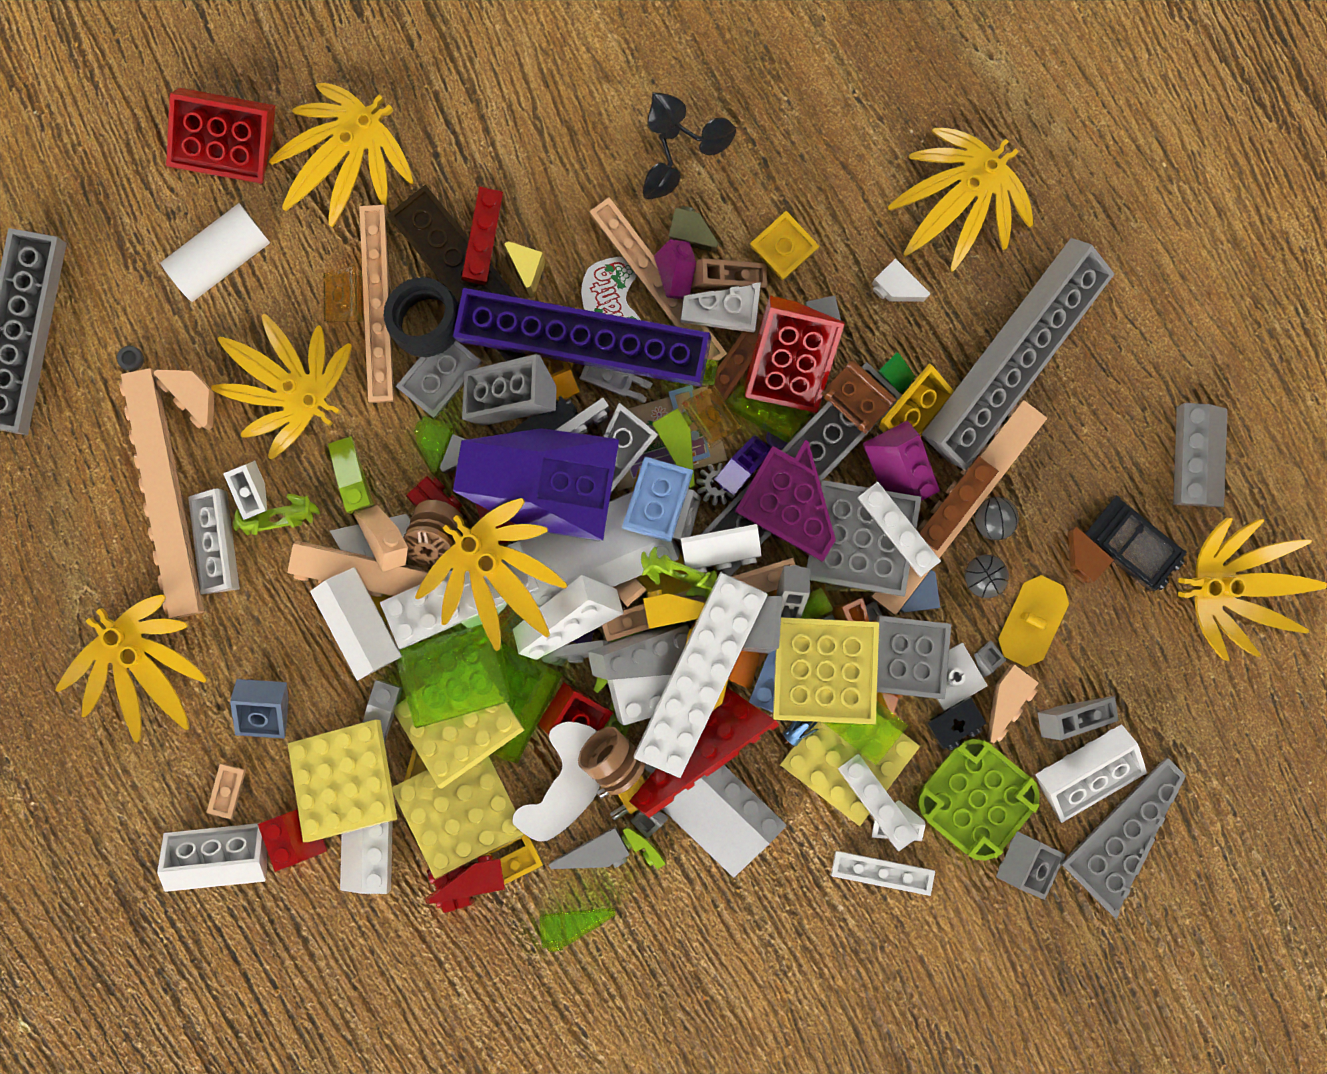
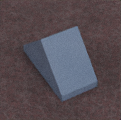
M932 569L899 610L900 612L940 608L936 573Z

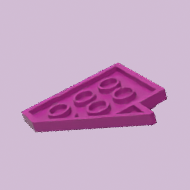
M807 440L804 441L795 458L772 446L736 508L735 513L823 562L836 538L809 442Z

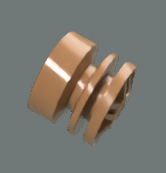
M426 500L419 503L414 509L410 525L407 527L403 537L408 546L407 555L421 565L432 567L456 543L453 536L445 532L443 527L449 525L451 529L457 530L462 534L457 528V522L453 519L456 515L463 519L462 514L446 502Z
M605 727L593 734L582 747L578 757L579 767L612 795L623 793L631 788L642 775L646 763L634 759L633 755L637 748L615 727Z

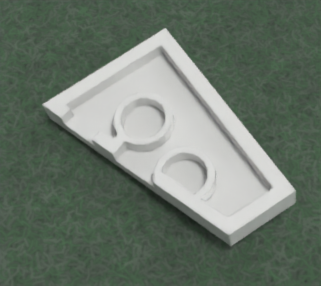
M761 282L744 287H731L730 289L716 292L709 291L686 295L683 298L680 322L754 333Z
M404 514L390 517L391 521L398 527L402 537H404L406 529L410 525L409 516ZM359 524L330 531L340 550L374 557Z

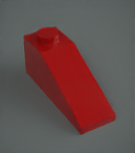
M492 855L477 857L478 862L470 863L425 898L426 903L434 904L505 890L500 859H493Z

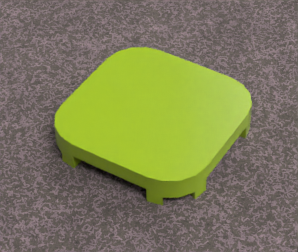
M971 738L961 741L959 746L952 749L925 782L918 794L917 806L926 822L966 855L975 860L986 861L1000 856L1003 853L1002 850L1015 836L1016 832L1019 831L1033 812L1036 813L1040 805V794L1037 787L1038 784L1033 778L994 748L992 744L981 739Z

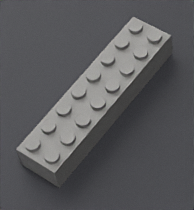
M8 228L0 267V431L28 435L67 243L56 236Z

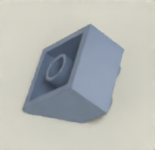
M236 679L230 699L235 735L285 739L289 702L287 682Z

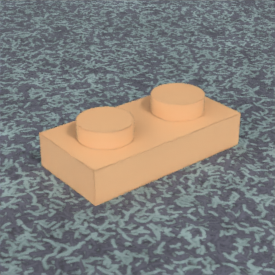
M226 764L219 765L207 813L233 819L246 772L245 769Z

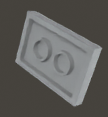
M455 341L447 351L439 355L420 357L396 387L435 419L464 385V371L478 368L482 361L458 341Z

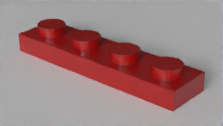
M479 186L462 272V281L486 285L502 202V191Z

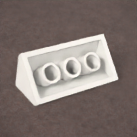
M212 489L189 496L200 594L239 590L227 491Z
M355 567L323 581L310 591L357 681L402 657Z

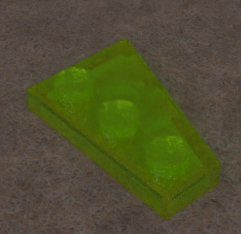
M743 386L737 387L725 405L726 408L787 443L792 440L812 414V412L746 398Z

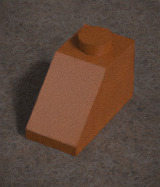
M1077 526L1068 531L1070 567L1074 570L1073 575L1083 583L1086 581L1088 583L1095 582L1114 559Z

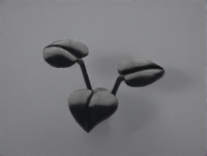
M653 93L647 123L651 131L660 133L659 139L662 141L668 163L666 165L660 162L650 169L644 182L643 197L645 199H654L666 196L675 190L680 181L679 170L672 167L673 161L666 139H674L679 134V131H682L693 139L701 141L699 146L701 153L715 155L725 150L731 144L736 134V126L726 118H714L704 126L702 136H698L680 124L686 116V106L679 98L664 93Z

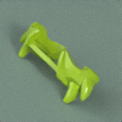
M287 494L286 497L292 502L291 505L269 509L244 520L239 509H236L233 528L237 531L240 527L247 536L250 535V531L252 535H257L258 531L289 525L294 528L301 526L304 519H307L309 523H313L312 513L319 515L320 511L309 500L308 496L302 497L295 494ZM276 514L285 516L277 522L269 521Z
M657 547L652 548L649 557H647L646 552L641 554L643 576L647 574L658 585L660 584L659 574H667L692 586L686 593V596H702L707 601L717 580L716 571L705 574L675 562L667 555L659 558L657 556ZM675 570H682L688 574H680Z

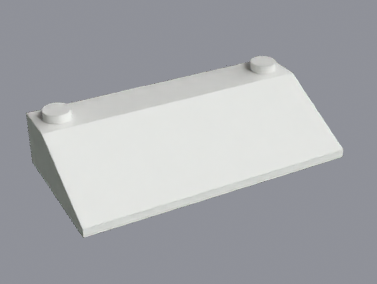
M633 491L609 501L603 541L552 533H544L534 538L519 541L525 554L548 566L568 585L583 575L614 587L642 575V552H646L647 557H649L652 548L657 547V556L659 558L667 555L671 560L675 561L679 559L680 551L674 539H672V542H667L622 529ZM536 579L539 589L530 592L540 608L564 588Z

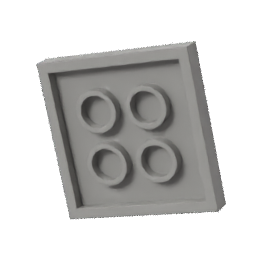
M876 616V622H879L877 692L945 699L951 624Z

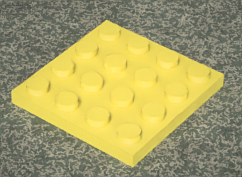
M781 617L779 648L775 652L773 720L876 724L879 622Z
M474 651L400 702L394 710V714L440 789L524 731L521 723Z
M877 713L876 724L817 722L811 730H806L803 735L815 729L819 730L804 737L797 746H793L779 764L859 826L862 825L870 813L839 772L838 768L859 753L887 791L920 748L917 743Z
M375 719L288 743L303 842H312L397 820L380 720Z
M489 756L442 789L436 785L428 770L392 787L393 794L435 880L476 860L477 857H481L525 835L513 824V815L516 810Z

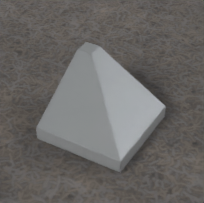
M989 641L974 654L979 672L983 678L994 672L1006 661L992 641Z
M640 811L630 821L648 839L667 821L668 817L658 811L648 818Z

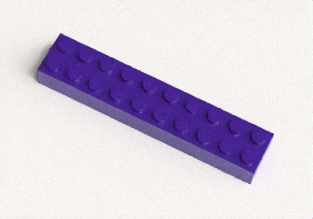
M467 288L462 290L453 337L462 343L527 355L537 354L543 358L700 387L703 384L711 343L709 332Z

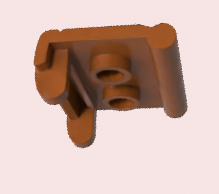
M853 359L821 393L827 401L833 404L864 434L897 401L893 395Z

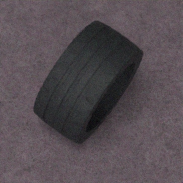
M416 277L399 284L390 293L384 306V322L390 336L404 351L414 356L431 357L447 351L457 341L453 334L459 303L444 284L432 278ZM426 299L443 302L445 305L444 317L437 328L421 336H411L403 332V319L409 308L417 302Z

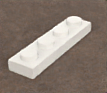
M879 482L875 483L857 498L919 577H922L941 562Z
M859 753L838 768L839 772L897 851L902 850L919 837Z
M836 850L831 870V876L928 896H931L935 870Z

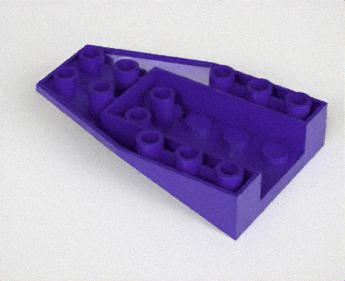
M540 428L461 440L453 492L489 511L507 502L523 498L525 500L524 505L509 520L516 525L532 524L548 528L546 533L603 541L619 439Z

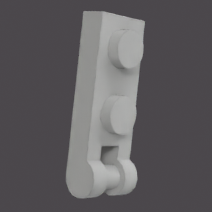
M600 640L564 645L541 657V659L546 663L556 666H562L566 660L570 663L583 662V658L589 657L588 651L610 644V642Z

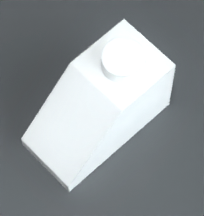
M896 258L872 283L874 292L880 298H886L888 301L924 302L931 294Z
M256 461L224 473L243 520L267 511L265 482Z

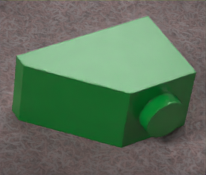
M898 352L878 371L901 394L905 393L911 386V381L916 377Z

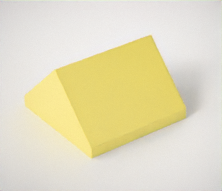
M509 241L504 243L508 255L529 296H534L545 266L543 253Z

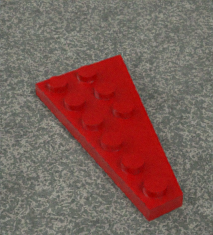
M726 687L723 702L712 711L681 778L656 768L629 802L650 818L674 801V797L681 791L694 787V782L702 776L708 777L739 755L740 749L750 742L754 744L760 740V735L768 729L774 730L779 726L778 722Z

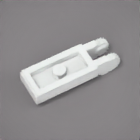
M586 365L580 376L582 381L645 403L647 398L641 393L629 390L632 382L646 389H651L653 384L635 376V374Z

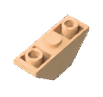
M156 370L154 372L158 378L156 383L166 393L170 391L175 396L173 402L182 411L186 408L192 416L189 419L199 429L201 427L207 430L213 428L215 392L211 390L198 374L193 371Z

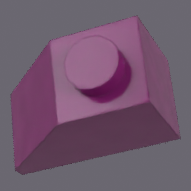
M670 239L654 255V259L666 297L683 300L684 296L690 295L696 260L690 242Z

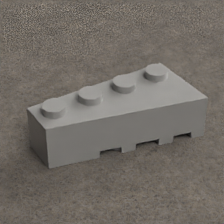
M675 623L651 628L588 651L593 676L615 680L672 675L686 644L689 632L688 624Z

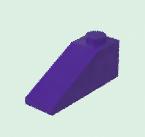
M754 434L729 460L714 480L719 483L724 491L735 495L760 467L771 447Z

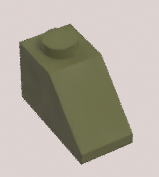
M682 206L681 209L675 208L669 240L690 242L691 247L716 253L718 242L700 213H696L694 208Z

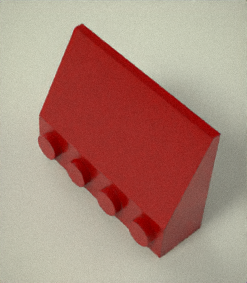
M185 88L176 89L170 93L166 166L262 184L264 182L274 131L276 105Z
M769 295L744 383L745 397L817 413L823 396L821 393L825 389L845 323L796 301Z

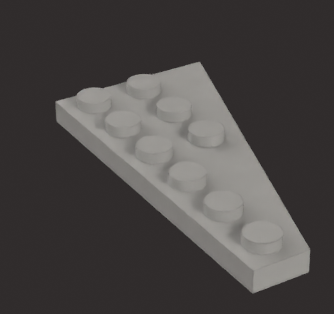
M1166 757L1061 863L1115 919H1117L1124 899L1127 898L1130 887L1136 875L1139 874L1155 841L1156 833L1159 827L1162 826L1165 820L1164 817L1171 803L1174 802L1186 777Z

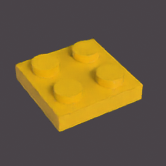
M787 211L750 243V247L782 281L820 247Z

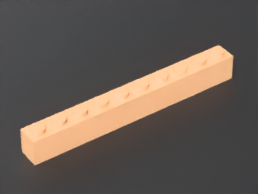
M148 368L121 374L122 382L119 383L122 396L126 397L127 406H124V412L127 420H130L132 430H129V437L131 443L135 444L137 454H134V462L137 469L140 468L141 478H139V487L141 492L145 494L146 499L143 508L146 517L150 519L151 527H148L150 540L154 541L156 551H153L154 562L156 566L159 565L160 569L158 584L160 589L164 590V595L166 596L163 609L165 614L169 615V618L176 619L204 613L205 611L200 594V586L161 390L156 383L158 378L154 374L155 370Z
M1025 400L1014 406L1008 414L1007 420L998 427L993 434V438L988 444L986 443L978 456L999 472L939 550L936 551L929 546L938 558L946 551L1047 420V417ZM962 469L960 473L964 475L967 470ZM954 480L945 492L949 494L957 482ZM938 500L930 512L934 514L942 502ZM923 520L917 527L918 533L927 523L926 520ZM910 565L905 597L873 592L869 598L876 601L879 606L894 616L929 571L922 577H919Z

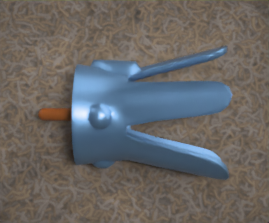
M793 721L791 726L783 731V735L786 738L785 744L789 742L797 746L804 737L819 730L815 729L803 735L806 730H811L817 722H814L808 729L812 723L811 721L808 724H802L800 727L799 725L802 721Z

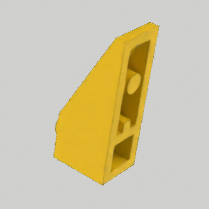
M662 590L647 592L648 598H643L649 629L698 619L705 605L703 602L669 593L663 594Z

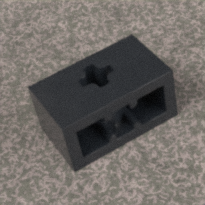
M971 697L964 699L924 722L941 749L947 748L948 750L961 744L960 739L969 735L971 738L983 731L982 726L987 724ZM954 719L962 721V724L959 725V731L951 728L954 725Z

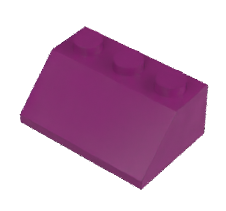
M908 420L863 443L877 482L885 491L919 496L921 501L940 491L921 437Z

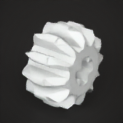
M718 463L717 471H714L713 465L709 464L708 470L710 474L704 470L700 471L701 476L706 478V480H696L697 484L705 485V487L699 488L697 492L698 494L707 492L703 498L705 502L712 496V505H716L717 498L720 497L724 505L727 503L725 494L731 499L735 495L723 489L717 490L716 487H711L710 484H713V479L722 470V463Z

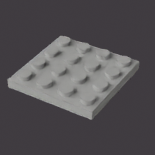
M822 480L821 488L836 540L823 562L810 555L808 556L807 568L810 570V581L905 597L910 564L857 499L869 488ZM886 491L916 529L921 497Z

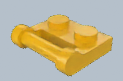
M523 835L485 854L492 855V853L521 839L523 840L525 846L499 858L504 885L544 865L532 839L527 835Z

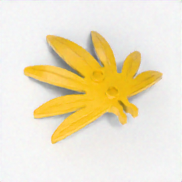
M317 83L316 87L321 94L341 106L330 103H309L293 108V114L315 118H338V120L316 126L296 136L279 149L269 160V163L273 165L288 159L333 135L310 157L300 170L288 191L282 209L284 211L289 210L309 194L328 176L343 157L349 153L340 169L332 192L329 225L334 227L354 188L365 149H368L369 169L375 191L381 204L385 207L387 206L388 183L381 147H383L386 156L396 171L409 184L412 185L414 181L399 144L389 130L381 123L384 116H388L393 112V108L388 104L386 108L379 109L380 104L384 102L380 94L374 99L373 104L365 107L349 91L333 84Z
M933 128L931 132L938 138L964 150L955 148L925 149L911 153L909 159L935 163H964V166L940 172L923 180L900 195L887 209L890 211L917 202L960 180L961 182L951 189L926 216L903 253V256L907 257L927 244L947 228L975 197H978L964 223L956 244L950 271L954 272L970 250L983 225L992 193L996 195V221L1002 250L1007 249L1011 232V206L1008 192L1016 210L1029 228L1033 226V214L1023 184L1006 165L1007 161L1013 159L1019 151L1015 148L1013 152L1006 153L1001 159L998 158L1009 142L1007 139L1000 144L997 150L992 152L982 141L968 133L950 128Z
M262 314V322L267 337L275 352L291 373H287L270 358L245 344L225 337H218L221 346L237 364L277 392L273 393L262 388L242 384L212 385L211 390L230 399L248 404L284 407L283 411L274 412L255 420L241 432V437L243 438L255 437L276 430L289 422L278 433L270 447L268 457L273 460L295 442L307 427L313 415L321 417L331 427L333 422L327 419L325 413L320 411L322 407L328 412L333 411L338 415L341 411L334 406H329L325 399L342 376L351 354L352 345L348 343L340 348L330 359L323 374L326 353L323 328L320 325L316 326L308 351L310 373L306 374L300 358L287 336L270 317Z
M523 498L507 502L495 508L480 519L472 529L466 527L463 519L456 515L453 519L457 522V528L463 533V536L457 530L451 529L449 525L443 527L445 532L453 536L456 543L432 566L415 595V599H421L431 593L444 581L451 568H453L442 604L441 624L446 625L459 605L465 584V573L469 571L477 611L495 651L501 648L500 623L495 601L484 576L488 578L500 596L523 620L543 636H550L549 628L536 601L521 580L502 560L540 581L561 588L568 587V584L557 573L542 562L518 550L499 545L500 540H525L537 537L548 531L547 527L532 524H517L496 528L509 521L519 512L525 503Z
M1225 518L1207 537L1198 555L1195 578H1178L1179 583L1196 587L1186 589L1184 592H1178V596L1190 598L1195 595V610L1200 628L1208 643L1223 660L1229 661V656L1217 624L1238 646L1253 656L1261 657L1259 651L1242 629L1222 609L1223 606L1244 618L1266 626L1299 633H1309L1307 628L1275 611L1248 601L1236 599L1235 597L1283 596L1326 589L1327 583L1300 576L1279 573L1236 574V572L1259 566L1310 544L1312 540L1300 539L1266 545L1246 552L1223 566V563L1241 547L1264 522V519H1257L1245 525L1229 537L1221 547L1220 545L1233 518Z
M164 594L140 601L125 611L115 622L108 618V614L103 608L98 609L96 613L100 615L102 623L96 622L93 617L88 618L86 622L96 629L99 636L90 642L73 660L55 689L56 692H59L74 684L89 670L96 660L88 678L83 698L81 716L86 717L91 713L103 692L109 663H112L120 707L135 743L141 740V709L135 685L127 668L131 670L144 690L168 716L183 729L187 730L190 728L186 712L175 689L161 669L145 652L181 674L204 683L207 682V677L183 655L161 643L142 637V634L172 633L189 626L188 623L175 619H151L140 622L141 619L150 616L161 607L166 599Z

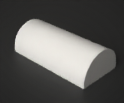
M238 203L161 261L160 264L181 292L193 302L270 244V241L242 205Z

